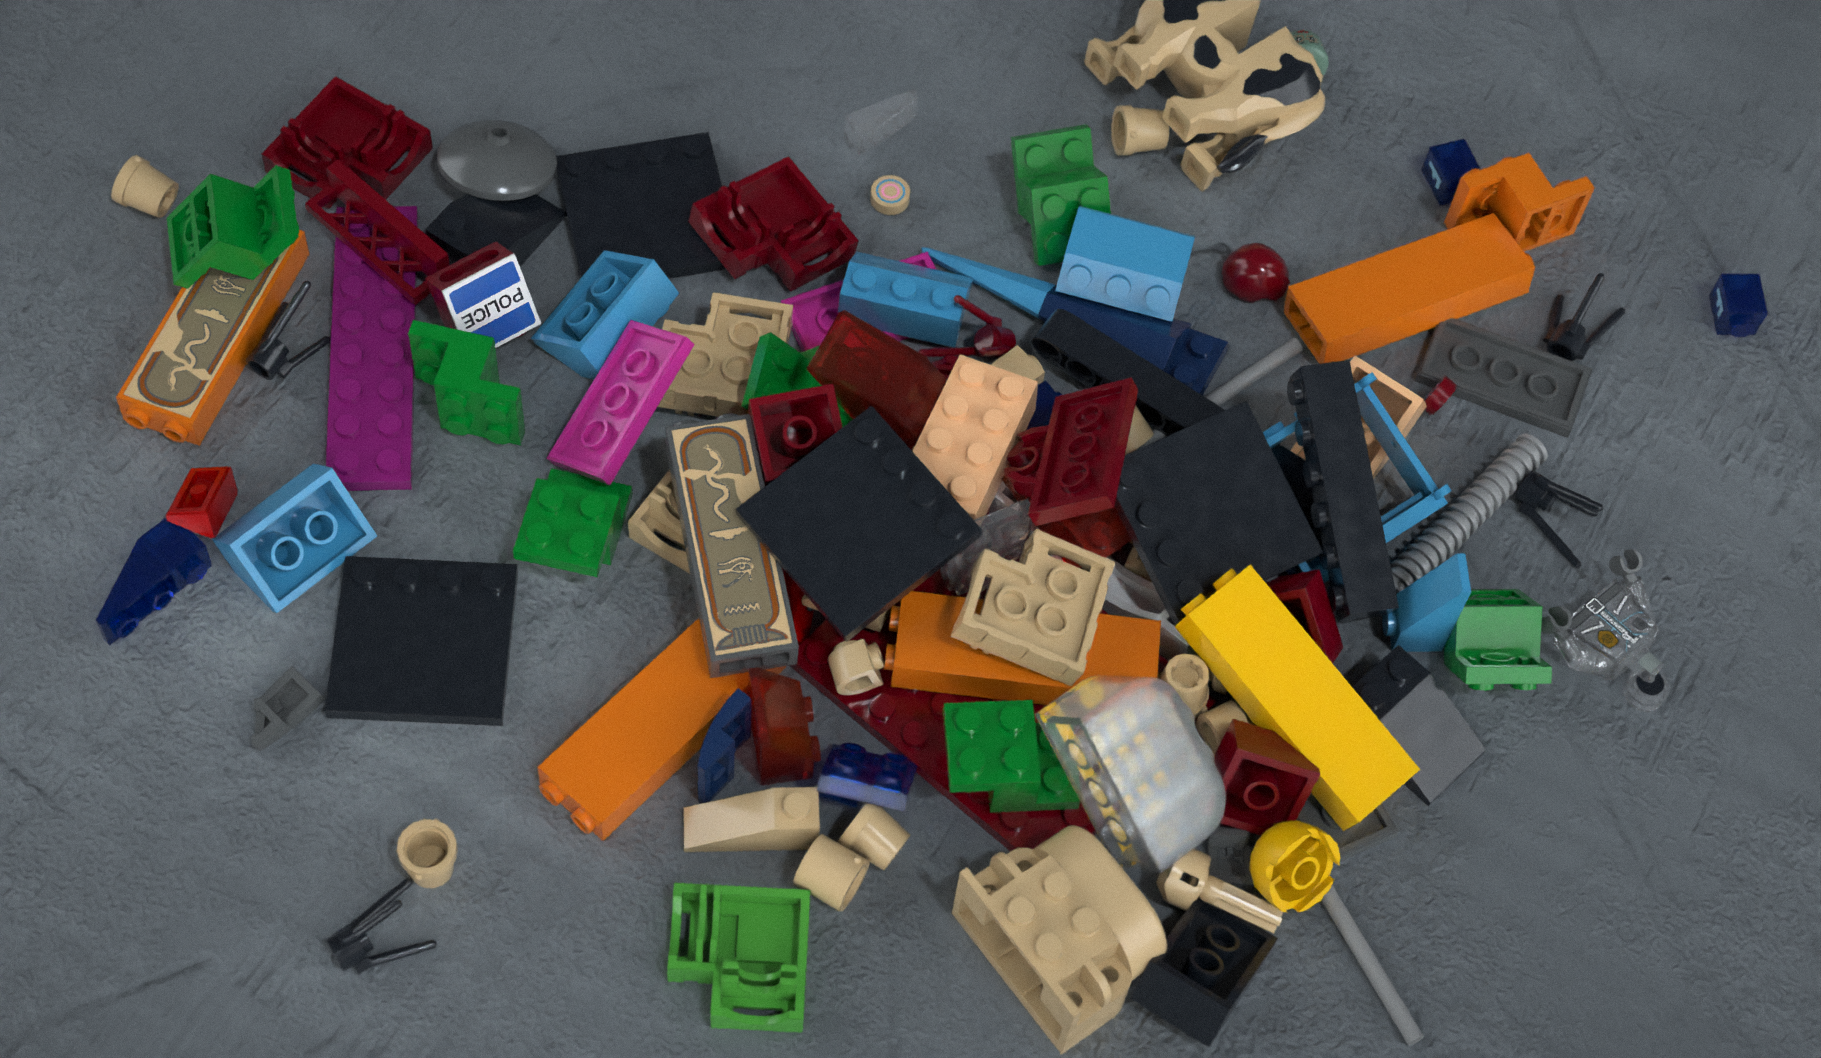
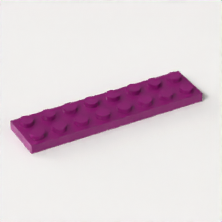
M394 206L418 227L419 215L417 206ZM336 207V213H345V207ZM350 224V233L354 237H372L373 228L368 224ZM335 236L326 467H330L335 471L347 491L411 490L415 371L408 332L412 321L416 320V305L410 302ZM377 247V257L382 261H399L400 252L396 248ZM405 271L404 280L414 289L417 287V271Z

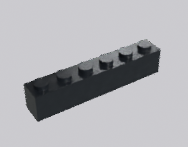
M1350 360L1301 366L1290 376L1287 384V395L1292 406L1295 405L1298 421L1295 424V436L1298 445L1303 446L1306 462L1303 465V477L1306 486L1312 489L1314 503L1311 506V518L1314 527L1320 530L1322 541L1320 547L1323 553L1319 555L1322 568L1328 571L1330 586L1327 589V595L1332 611L1336 612L1337 622L1387 615L1398 609L1399 605Z

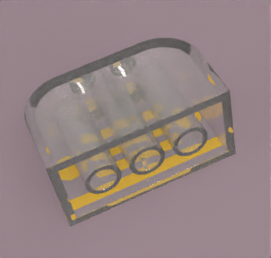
M1095 675L1084 679L1035 714L1100 840L1120 866L1162 873L1207 839L1218 827L1225 810L1226 794L1223 780L1213 762L1214 754L1208 744L1201 739L1194 725L1195 719L1191 709L1182 702L1179 694L1167 682L1153 677Z

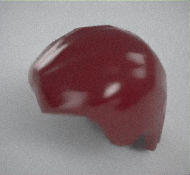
M1262 243L1245 244L1234 250L1226 258L1222 266L1224 287L1247 303H1254L1261 299L1277 301L1280 297L1284 296L1290 284L1289 270L1284 259L1271 247Z

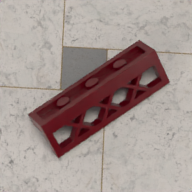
M337 159L326 167L329 185L305 202L306 210L410 302L416 305L431 292L426 280L415 289L404 280L405 271H422L427 276H430L450 265L448 253L342 161ZM335 197L346 205L345 213H327L321 207ZM350 224H368L373 228L372 237H354L350 233ZM377 247L396 248L400 252L399 261H382L377 257Z

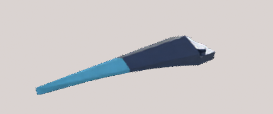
M921 247L922 253L928 252L933 263L957 275L973 278V283L1007 300L1043 322L1048 320L1055 309H1064L1074 314L1201 395H1204L1227 353V341L1191 329V323L1174 318L1171 322L1055 291L1056 284L927 247Z

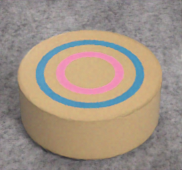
M886 175L878 178L873 183L870 200L872 206L878 212L885 215H896L908 207L910 188L905 180L898 176Z

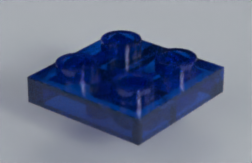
M855 743L833 744L820 773L817 787L819 799L856 808L859 801L905 811L918 766L909 762V759L901 754H875L867 752L863 746Z

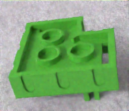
M674 883L671 938L667 965L668 982L684 983V980L697 981V983L713 984L710 1028L803 1033L810 890ZM682 913L691 914L687 957L679 956ZM733 1008L782 1011V1014L753 1016L734 1012Z

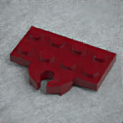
M1132 377L1055 397L1049 425L1030 428L1016 434L1020 441L1006 457L1011 466L1003 469L1017 494L1032 497L1028 515L1035 526L1114 508L1139 390Z

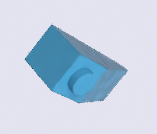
M1465 553L1455 554L1396 594L1399 608L1384 615L1382 619L1383 633L1385 636H1390L1392 650L1397 645H1400L1406 652L1443 650L1471 594Z

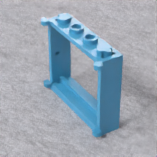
M1372 372L1354 384L1360 415L1414 494V496L1381 516L1385 540L1388 543L1448 504L1444 496L1452 490L1448 484L1438 489L1369 386V384L1377 380ZM1296 412L1294 416L1297 420L1285 427L1280 421L1263 432L1271 449L1295 434V424L1298 421ZM1319 557L1308 564L1304 562L1286 571L1288 575L1319 569L1323 582L1325 583L1329 580L1328 571L1322 568Z

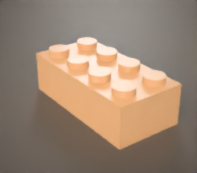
M960 354L912 452L981 527L1005 476L1003 469L1010 465L1006 457L1020 441L1016 434L1027 429L1035 412L1038 381Z

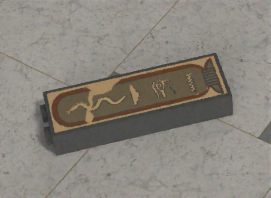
M734 413L720 415L713 420L700 422L682 420L673 426L665 427V447L710 678L797 664L799 646L782 567L736 513V509L765 487L750 414L739 416Z

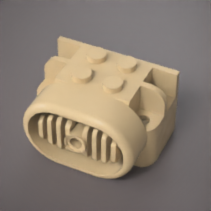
M1067 826L1034 849L1018 848L1008 854L999 852L991 858L990 865L975 876L968 867L959 873L952 909L953 916L1061 1054L1114 1018L1122 1009L1131 981L1144 973L1153 957L1164 954L1167 951L1164 929L1149 901L1104 845L1090 832L1081 827Z

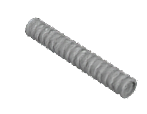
M1530 434L1519 435L1508 446V449L1504 450L1500 457L1496 458L1485 469V472L1481 473L1477 480L1473 481L1469 488L1465 489L1461 496L1457 497L1453 504L1449 505L1445 512L1441 513L1438 519L1433 521L1430 527L1425 529L1422 535L1417 537L1414 543L1409 545L1406 551L1401 553L1398 559L1390 564L1396 594L1450 558L1454 551L1458 550L1462 543L1466 542L1470 535L1474 534L1477 528L1482 526L1485 520L1490 518L1493 512L1498 510L1501 504L1508 500L1509 496L1520 487L1528 474L1533 470L1536 471L1547 460V450L1539 439Z

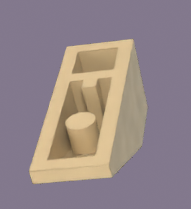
M818 787L770 788L684 807V852L809 850L813 842L819 837Z

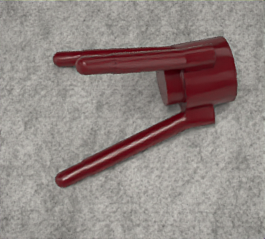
M956 295L954 301L986 323V326L979 329L975 334V346L920 349L918 353L921 357L959 356L961 354L964 356H985L999 359L1016 346V338L1012 330L1002 327V319L1000 317L991 316L960 295Z

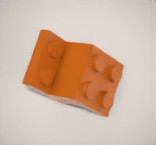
M1530 153L1515 158L1510 156L1490 167L1481 170L1478 168L1472 169L1461 177L1444 224L1450 229L1494 213L1503 226L1510 229L1514 240L1525 252L1574 234L1595 187L1589 178L1585 176L1574 181H1562L1553 188Z

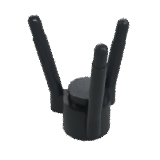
M1597 274L1572 320H1565L1559 324L1564 296L1559 294L1556 297L1549 330L1543 339L1547 344L1546 347L1549 353L1570 361L1576 358L1582 360L1588 349L1625 314V309L1620 307L1586 339V330L1580 323L1604 280V274Z
M309 281L303 282L289 304L283 302L257 346L245 359L247 365L264 379L272 380L276 374L286 378L293 368L330 343V338L324 336L290 360H287L286 356L289 350L277 339L310 289L311 283Z
M1533 470L1524 479L1516 492L1515 498L1523 502L1518 511L1529 517L1573 567L1580 568L1581 562L1537 511L1541 509L1547 512L1556 499L1595 517L1603 510V505L1556 484Z
M406 878L349 925L336 931V934L326 939L343 971L355 966L360 974L372 966L434 949L437 946L435 940H429L370 957L366 954L374 949L366 932L402 906V901L397 898L412 886V878Z

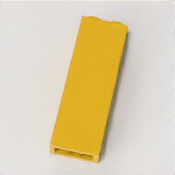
M1249 565L1237 574L1231 568L1212 584L1217 592L1208 599L1200 593L1181 609L1186 617L1174 627L1256 726L1277 733L1320 769V776L1311 793L1342 831H1345L1362 821L1415 775L1420 768L1255 569Z

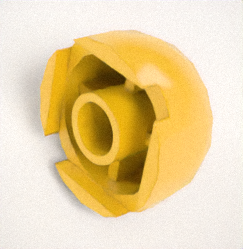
M1298 820L1277 823L1266 830L1257 840L1250 856L1249 870L1254 887L1270 904L1283 912H1287L1286 910L1292 908L1297 912H1302L1318 903L1331 889L1335 880L1329 876L1333 868V862L1339 866L1341 857L1338 844L1320 828Z

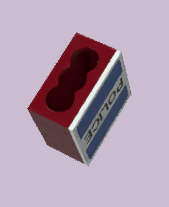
M497 241L425 278L444 327L493 337L495 348L524 335L527 331L541 324L515 254Z

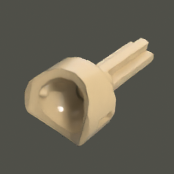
M1193 847L1169 853L1156 881L1167 903L1186 911L1199 897L1202 901L1272 934L1277 926L1280 925L1283 911H1280L1268 901L1215 876H1210V855ZM1183 872L1190 875L1188 883L1180 880Z

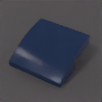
M739 688L722 706L704 738L698 760V802L700 804L710 802L734 778L735 752L751 737L752 699Z

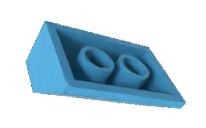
M1079 206L1055 291L1172 322L1195 236Z
M604 250L531 339L535 344L580 376L595 379L630 320L653 326L659 318L667 313L670 304L678 296L679 292L654 259Z
M856 252L848 263L841 287L837 321L956 347L965 309L954 301V297L960 295L968 300L973 278Z
M312 464L212 540L241 580L274 613H278L345 562V556H353L375 539L377 534L335 471L330 467Z

